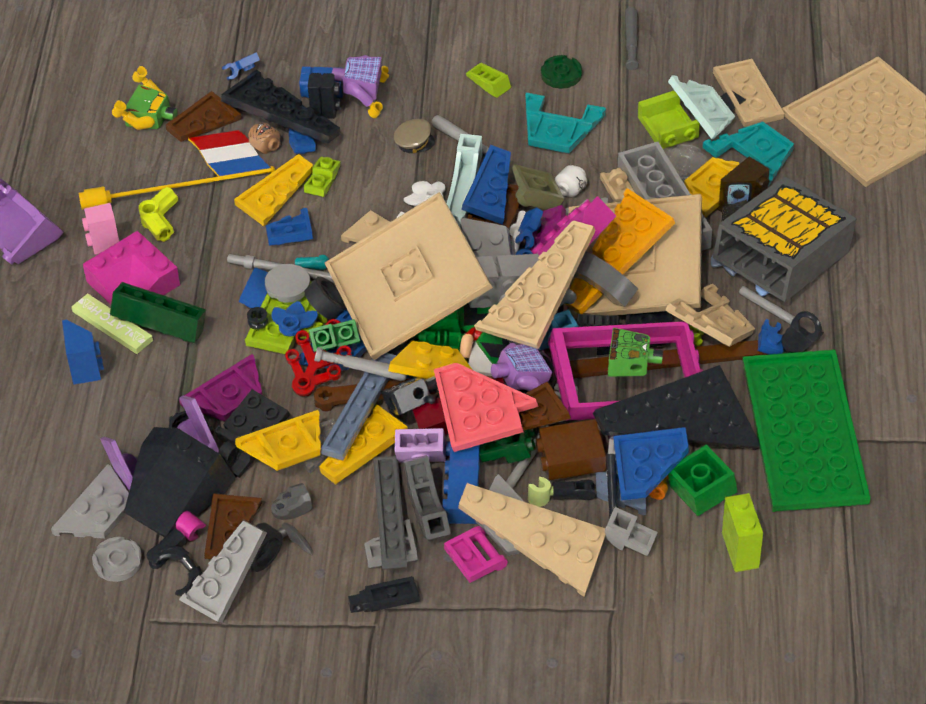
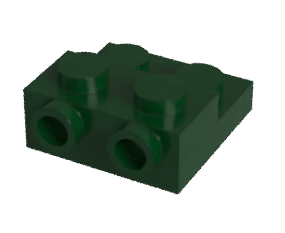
M536 429L523 430L522 433L481 444L479 457L482 463L490 460L495 461L504 456L508 464L530 458L531 451L536 450L533 439L536 436Z

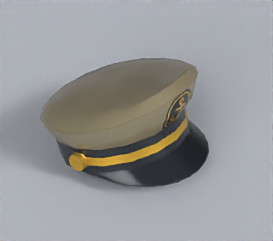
M424 119L408 120L402 123L394 132L396 144L406 153L427 151L435 143L434 137L430 134L431 126Z

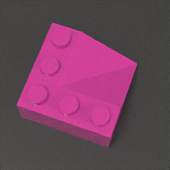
M598 196L592 201L586 199L579 207L565 215L557 223L558 229L555 230L553 228L544 236L546 241L543 244L541 242L538 243L531 252L539 254V256L543 252H547L555 243L554 240L573 220L594 226L596 231L589 243L590 245L616 215Z
M138 231L83 263L87 283L110 305L113 291L121 282L161 295H165L180 286L177 266Z

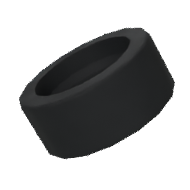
M317 277L304 290L305 296L312 307L330 320L336 319L346 309L337 287L323 277Z
M264 522L256 525V527L267 532L249 568L255 572L264 570L275 560L283 543L281 532Z

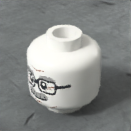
M568 165L555 177V182L562 195L575 197L586 187V173L582 168Z

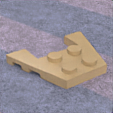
M713 283L701 290V297L713 306L701 312L695 311L680 298L669 303L666 308L668 313L729 347L751 336L755 330L739 310L734 312L728 305L730 301L726 296L721 298L718 295V288Z

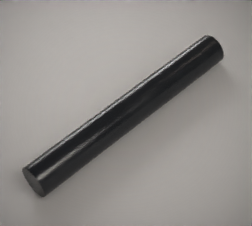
M606 454L609 519L614 508H618L616 454Z

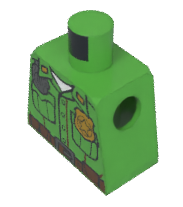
M613 328L608 376H644L647 374L648 363L662 364L663 350L649 349L650 336L646 334Z

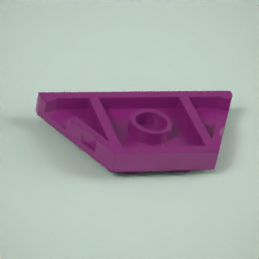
M249 355L184 396L195 398L202 414L226 421L251 389L263 395L254 355Z

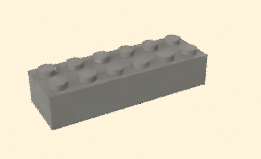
M659 142L618 153L617 168H621L627 174V180L633 190L643 199L691 195ZM703 214L701 251L711 248L712 228Z

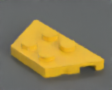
M712 157L684 180V184L691 195L701 194L702 214L705 218L719 207L721 179L738 166L739 162L725 161Z
M412 341L390 361L388 371L428 379L433 376L435 377L434 369L453 363H458L471 370L472 368L458 349L449 346L433 345L427 342Z
M316 410L236 438L235 445L277 471L320 456L319 411Z

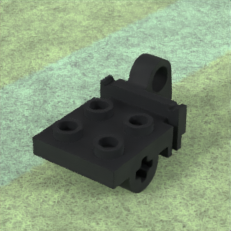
M251 389L223 424L224 428L218 425L215 429L217 437L225 442L218 453L222 456L232 473L238 478L244 474L256 458L237 448L235 445L236 438L284 422L290 416L287 409Z

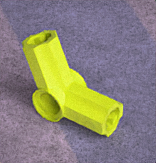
M168 187L163 188L151 200H145L139 204L142 226L149 229L157 241L160 240L162 242L169 240L174 233L173 227L163 215L178 202V196Z

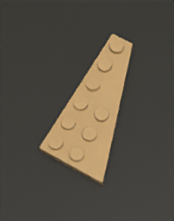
M573 220L554 240L555 243L551 248L538 257L539 260L532 268L529 267L505 292V297L488 310L489 314L482 321L479 320L474 325L476 330L539 349L596 231L594 226Z

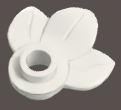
M426 181L416 182L412 185L413 193L405 197L404 202L417 206L439 192L443 196L442 193L445 191V185L439 181L432 185Z

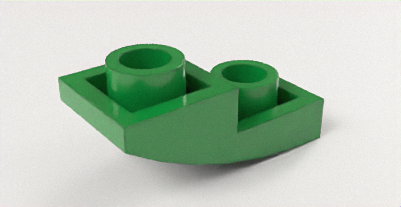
M355 319L309 329L314 352L317 351L318 347L326 351L344 345L349 346L361 343Z

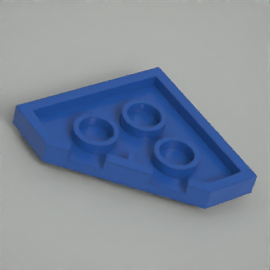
M686 427L613 436L621 501L646 498L689 453Z

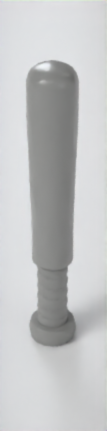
M436 115L432 119L433 127L458 141L460 134H468L440 115ZM482 144V153L486 155L489 148Z
M319 347L316 351L314 360L320 362V360L342 364L343 367L399 381H404L407 378L405 374L389 372L388 363L350 355L341 356L325 352Z

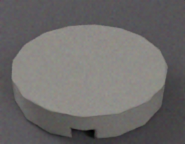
M294 264L276 266L265 277V289L271 298H277L280 302L300 300L305 296L304 290L310 285V276L307 271L301 266Z
M113 537L101 542L97 546L95 554L93 553L92 561L94 570L99 577L107 581L118 582L127 580L136 574L142 564L140 547L135 541L131 539L130 541L125 540L124 537Z

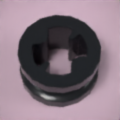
M254 307L247 312L250 328L259 330L267 326L268 317L267 311L264 308Z

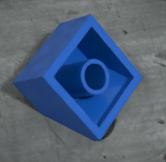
M67 319L62 320L66 355L73 385L101 380L100 371L104 370L102 356L97 357L101 355L99 341L94 342L92 332Z

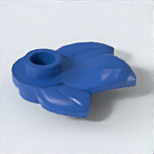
M296 301L286 310L274 307L271 316L272 320L279 325V331L283 335L294 336L303 328L312 326L317 320L318 313L317 311L305 312L302 304Z

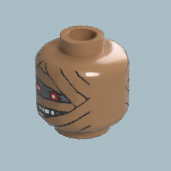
M265 122L255 124L248 133L250 145L263 154L277 150L280 145L279 131Z

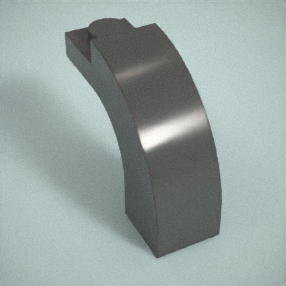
M587 251L574 275V278L584 280L594 286L613 304L624 307L638 290L618 270Z
M424 455L404 460L403 463L408 481L407 487L423 536L426 540L451 534L446 510L441 506L437 496L429 457Z

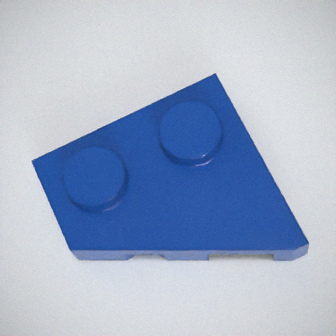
M307 208L300 209L301 214L291 218L288 215L279 221L266 225L269 246L313 239Z

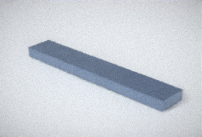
M385 353L373 361L390 364V361L397 355ZM364 372L321 447L322 455L344 460L390 378Z

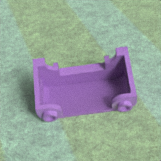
M0 178V248L4 252L2 257L11 265L14 262L20 264L58 240L64 232L18 191Z

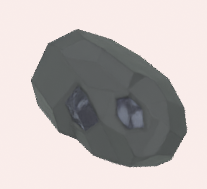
M300 483L290 486L285 492L280 493L276 500L273 501L271 511L277 519H294L311 510L312 504L305 485Z

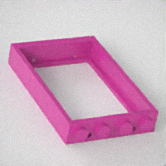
M666 322L553 328L548 343L561 401L571 419L566 421L595 419L593 412L596 409L618 402L579 403L568 358V348L611 346L613 328L646 334L650 336V344L676 343L685 378L703 371L699 367V353L694 348V334L689 329L688 323Z

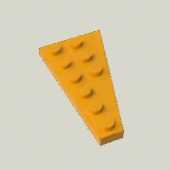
M628 188L623 193V200L614 209L616 217L601 232L592 248L593 255L614 267L621 274H624L675 224L673 217ZM575 278L570 290L577 295V299L573 304L566 305L578 314H583L603 293L586 281Z

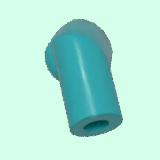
M326 255L297 257L295 265L322 271L327 268L325 262L329 258Z

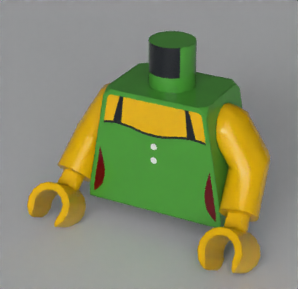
M139 66L137 72L133 73V80L138 83L142 82L143 85H138L127 105L120 100L116 101L112 115L117 118L122 116L126 126L134 127L137 130L147 128L159 129L165 119L173 120L177 117L178 110L177 108L170 107L168 95L159 89L151 79L146 78L147 70L143 66Z

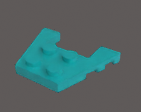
M532 93L525 94L529 146L570 153L606 115L605 107L587 104L582 119L542 112L545 96Z
M760 122L738 129V133L732 135L727 133L720 135L719 139L714 141L710 139L703 142V149L715 158L730 148H734L745 157L750 156L770 169V185L792 153L794 143L766 123Z

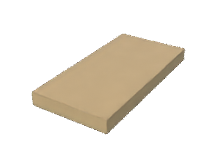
M753 59L713 67L714 76L724 93L727 92L732 100L735 112L744 127L760 122L768 123L784 119L785 113ZM732 91L745 98L746 101L739 104Z

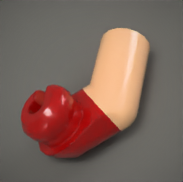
M475 327L471 328L461 340L460 353L465 358H470L472 344L482 334Z

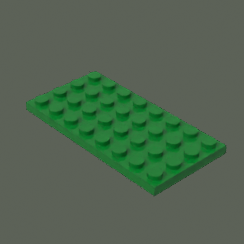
M836 350L743 357L742 364L757 438L760 444L759 448L772 512L870 504V494Z

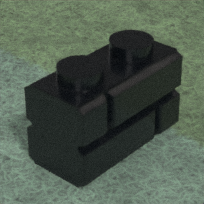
M321 73L309 74L308 96L310 107L315 110L317 116L334 119L337 110L341 109V98L336 96L339 95V82H335V75L333 73H323V75Z

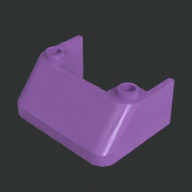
M184 395L179 397L189 419L180 423L177 428L214 451L219 452L196 399ZM107 437L100 438L115 472L130 490L137 463L136 457L128 453L121 454L115 440Z

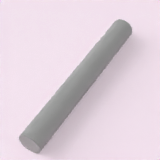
M741 287L739 294L791 325L792 319L795 316L747 287Z

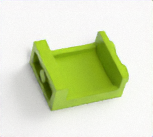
M675 90L638 102L639 120L654 142H659L662 149L699 137L700 123L698 120L691 121L680 105V97Z

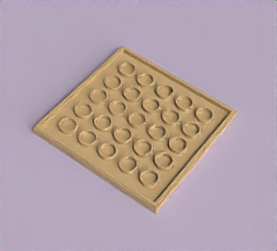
M879 56L782 108L785 113L784 117L865 187L926 153V95Z

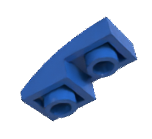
M256 267L254 268L241 294L240 303L245 304L249 308L261 307L267 294L265 277L268 272Z

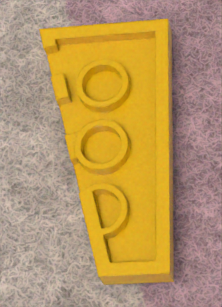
M296 155L234 199L235 205L265 227L310 176L313 164L301 155Z
M376 405L373 409V414L366 419L344 460L328 456L319 466L321 474L334 484L339 483L394 444L395 430L408 429V427L379 405Z

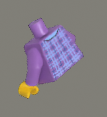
M367 55L349 57L346 61L345 69L333 68L332 73L335 75V81H343V92L356 97L366 107L369 106L368 114L372 118H377L383 109V105L380 102L374 103L373 100H376L379 82L384 83L389 78L387 74L389 69L386 66L381 67V57H369Z
M510 343L501 351L497 364H492L491 366L492 377H503L506 384L515 390L530 391L548 382L552 374L538 349L523 344L516 345L515 343Z

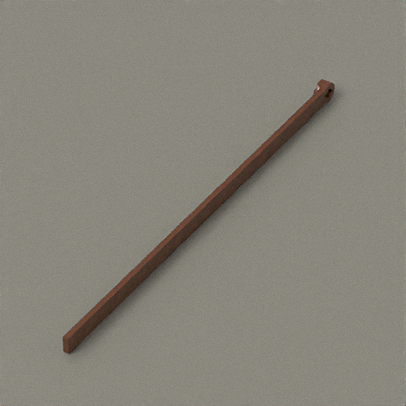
M758 340L737 342L730 347L725 344L694 347L699 353V364L742 360L745 356L768 355L758 351ZM677 349L663 350L662 364L648 363L647 370L681 367ZM609 356L569 361L573 378L608 375ZM388 381L383 390L395 386L404 381ZM358 384L320 387L314 392V404L322 411H331L336 405L347 404ZM416 389L413 391V396L416 394ZM380 394L378 400H384L382 394Z

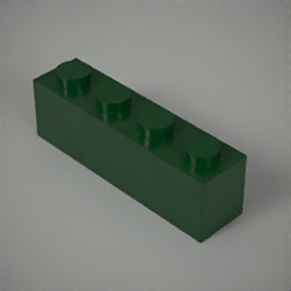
M121 282L113 291L110 315L123 321L138 324L144 328L159 331L165 335L181 338L186 342L195 343L203 332L206 309Z

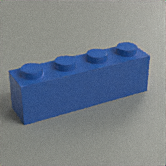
M446 441V456H450V460H445V475H449V480H444V494H448V498L443 499V508L446 510L448 524H477L475 519L459 509V502L467 483L479 487L480 445L454 452L451 442Z

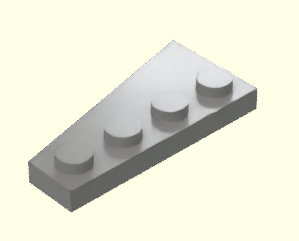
M242 521L224 543L222 551L217 557L214 556L208 563L209 567L201 576L198 575L192 583L191 589L184 593L179 600L213 620L222 623L267 532L249 522Z

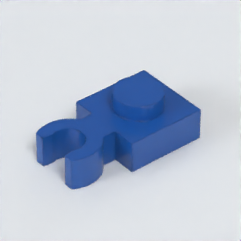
M289 129V143L294 153L305 154L315 151L316 144L312 137Z
M766 319L758 335V351L769 355L782 354L783 347L781 342L783 335L778 334L781 324L777 322L775 327H771L769 319Z

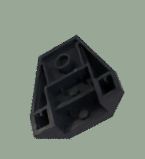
M154 427L141 445L124 513L165 538L176 529V522L183 512L189 511L197 516L212 505L213 494L224 495L236 477L218 452L178 428Z

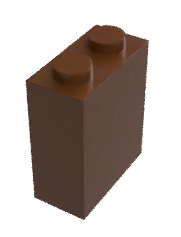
M596 419L539 428L536 448L538 453L542 452L543 457H540L541 468L543 472L547 471L549 480L606 471V455Z

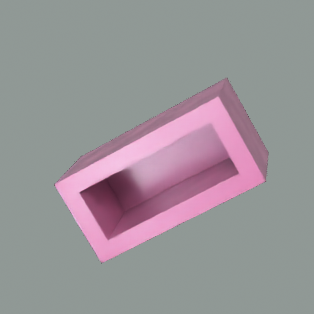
M110 203L84 209L86 218H82L85 232L89 231V233L85 234L88 247H93L94 254H100L119 242Z

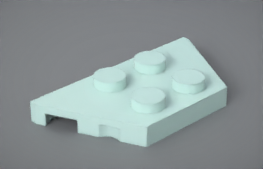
M672 75L669 79V84L711 139L719 135L735 118V115L713 87L701 85L691 80L686 84L680 82L678 76Z

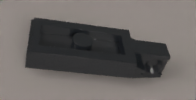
M412 576L365 586L364 590L359 591V594L348 596L351 613L361 611L374 612L420 602L417 586Z

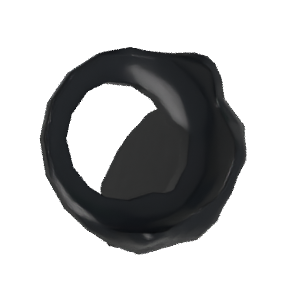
M808 311L799 312L792 319L791 326L782 336V347L791 353L803 352L811 347L824 334L819 319ZM802 317H807L813 321L815 325L814 333H810L800 326V319Z

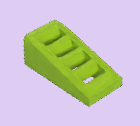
M479 63L466 73L469 79L496 98L511 88L507 74L483 63Z

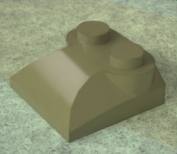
M517 164L513 165L514 176L519 187L515 196L521 205L537 207L543 211L561 205L564 197L551 173Z

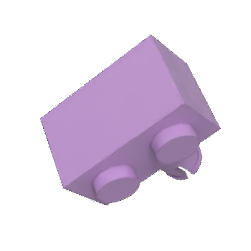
M444 429L395 430V454L398 463L424 455L429 457V462H445L446 437Z

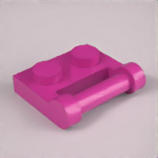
M481 526L474 527L444 543L445 551L469 583L494 570H502L508 564L507 559L500 555L485 536L486 532ZM472 541L479 543L490 560L486 561Z

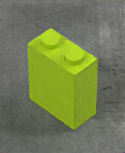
M750 493L725 497L722 535L735 572L756 569L760 565L763 531Z

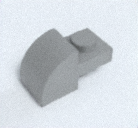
M615 507L605 528L606 538L613 546L620 550H623L624 546L647 556L658 532L636 523L637 516Z

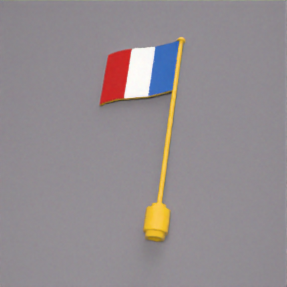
M235 130L188 138V141L199 150L208 167L218 177L110 194V190H105L104 186L79 192L81 209L84 210L85 208L112 203L111 198L159 191L166 187L172 189L272 173L276 169L274 166H269L257 154L254 147L250 145L249 139L242 132Z

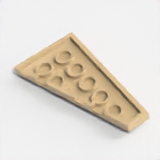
M469 483L466 484L459 502V509L480 524H485L491 528L501 539L505 538L518 551L542 568L556 574L559 580L565 584H570L577 589L580 595L585 597L606 536L605 528Z

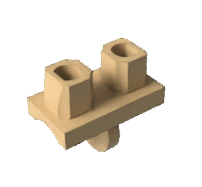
M621 168L613 169L610 173H600V179L614 202H621L623 200V193L626 188L635 193L627 180V174Z

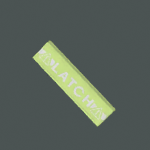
M88 293L72 306V311L136 354L153 341L151 334L134 323L111 316V308Z

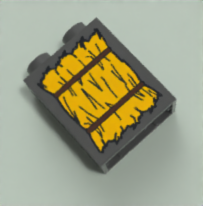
M784 176L719 223L713 258L786 302L849 253L857 218L850 215L845 209L837 207L814 194L809 188L801 186Z

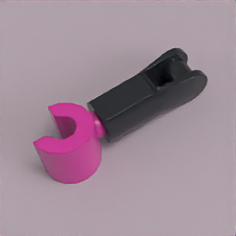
M183 512L176 522V529L147 552L146 556L149 566L152 569L161 568L169 558L160 560L155 566L152 565L155 554L161 548L166 546L183 547L187 543L186 538L189 541L198 539V535L194 532L198 529H203L206 524L191 512Z

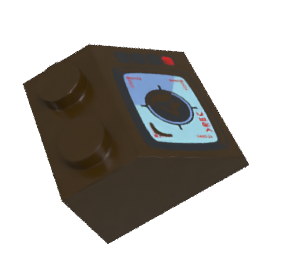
M750 156L747 157L721 179L718 211L736 212L765 191L770 182V169Z

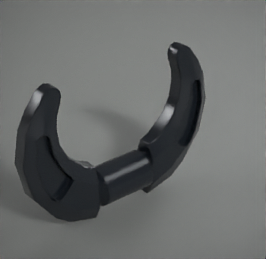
M166 546L155 554L152 565L155 566L160 560L166 558L176 561L180 560L189 572L187 585L175 592V595L182 596L191 589L192 583L198 575L201 576L203 573L200 566L196 567L195 563L188 556L189 552L179 546Z

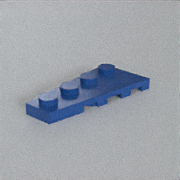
M490 145L462 204L461 210L503 225L511 152Z

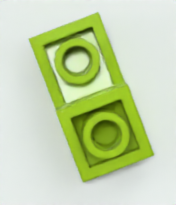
M320 157L312 167L311 177L304 184V192L325 197L334 182L341 161L333 160L330 157Z

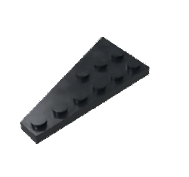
M255 70L221 94V102L229 104L231 107L247 111L249 114L257 115L267 121L280 124L284 128L295 130L302 135L318 139L320 142L330 143L340 135L339 126L324 116H317L313 108L304 107L300 99L283 87L274 86L273 80L270 78L264 79L258 70Z

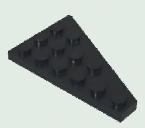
M720 365L604 406L593 412L603 435H626L686 427L688 442H697L700 445L707 444L708 446L744 447L752 448V450H757L760 447L759 440Z

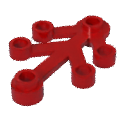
M331 319L325 325H334L341 322L336 319ZM305 330L298 331L295 338L297 344L301 346L308 363L306 371L303 372L300 366V356L297 350H288L285 357L295 375L292 381V389L297 395L305 397L314 391L316 385L340 379L342 372L340 366L334 364V362L315 361L316 352L315 354L313 353L309 343V333ZM302 336L307 337L305 340H299ZM346 345L340 346L337 352L333 353L341 355L342 352L346 351L348 352L347 355L352 356L351 349ZM291 355H296V358L289 359ZM329 366L327 372L315 375L318 369ZM333 370H337V371H338L337 374H334V375L331 374V372H332ZM303 382H307V384L304 386L299 385Z

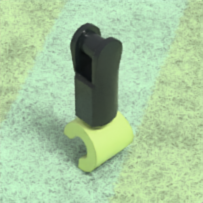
M539 477L538 487L534 484L528 485V501L532 505L542 507L548 504L550 496H552L553 500H592L596 496L593 490L595 485L592 480L586 479L552 482L551 486L550 481L544 477Z

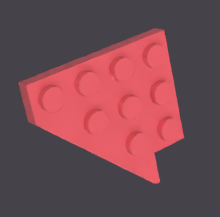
M458 363L434 369L449 438L454 452L522 433L523 428L519 412L538 407L535 398Z

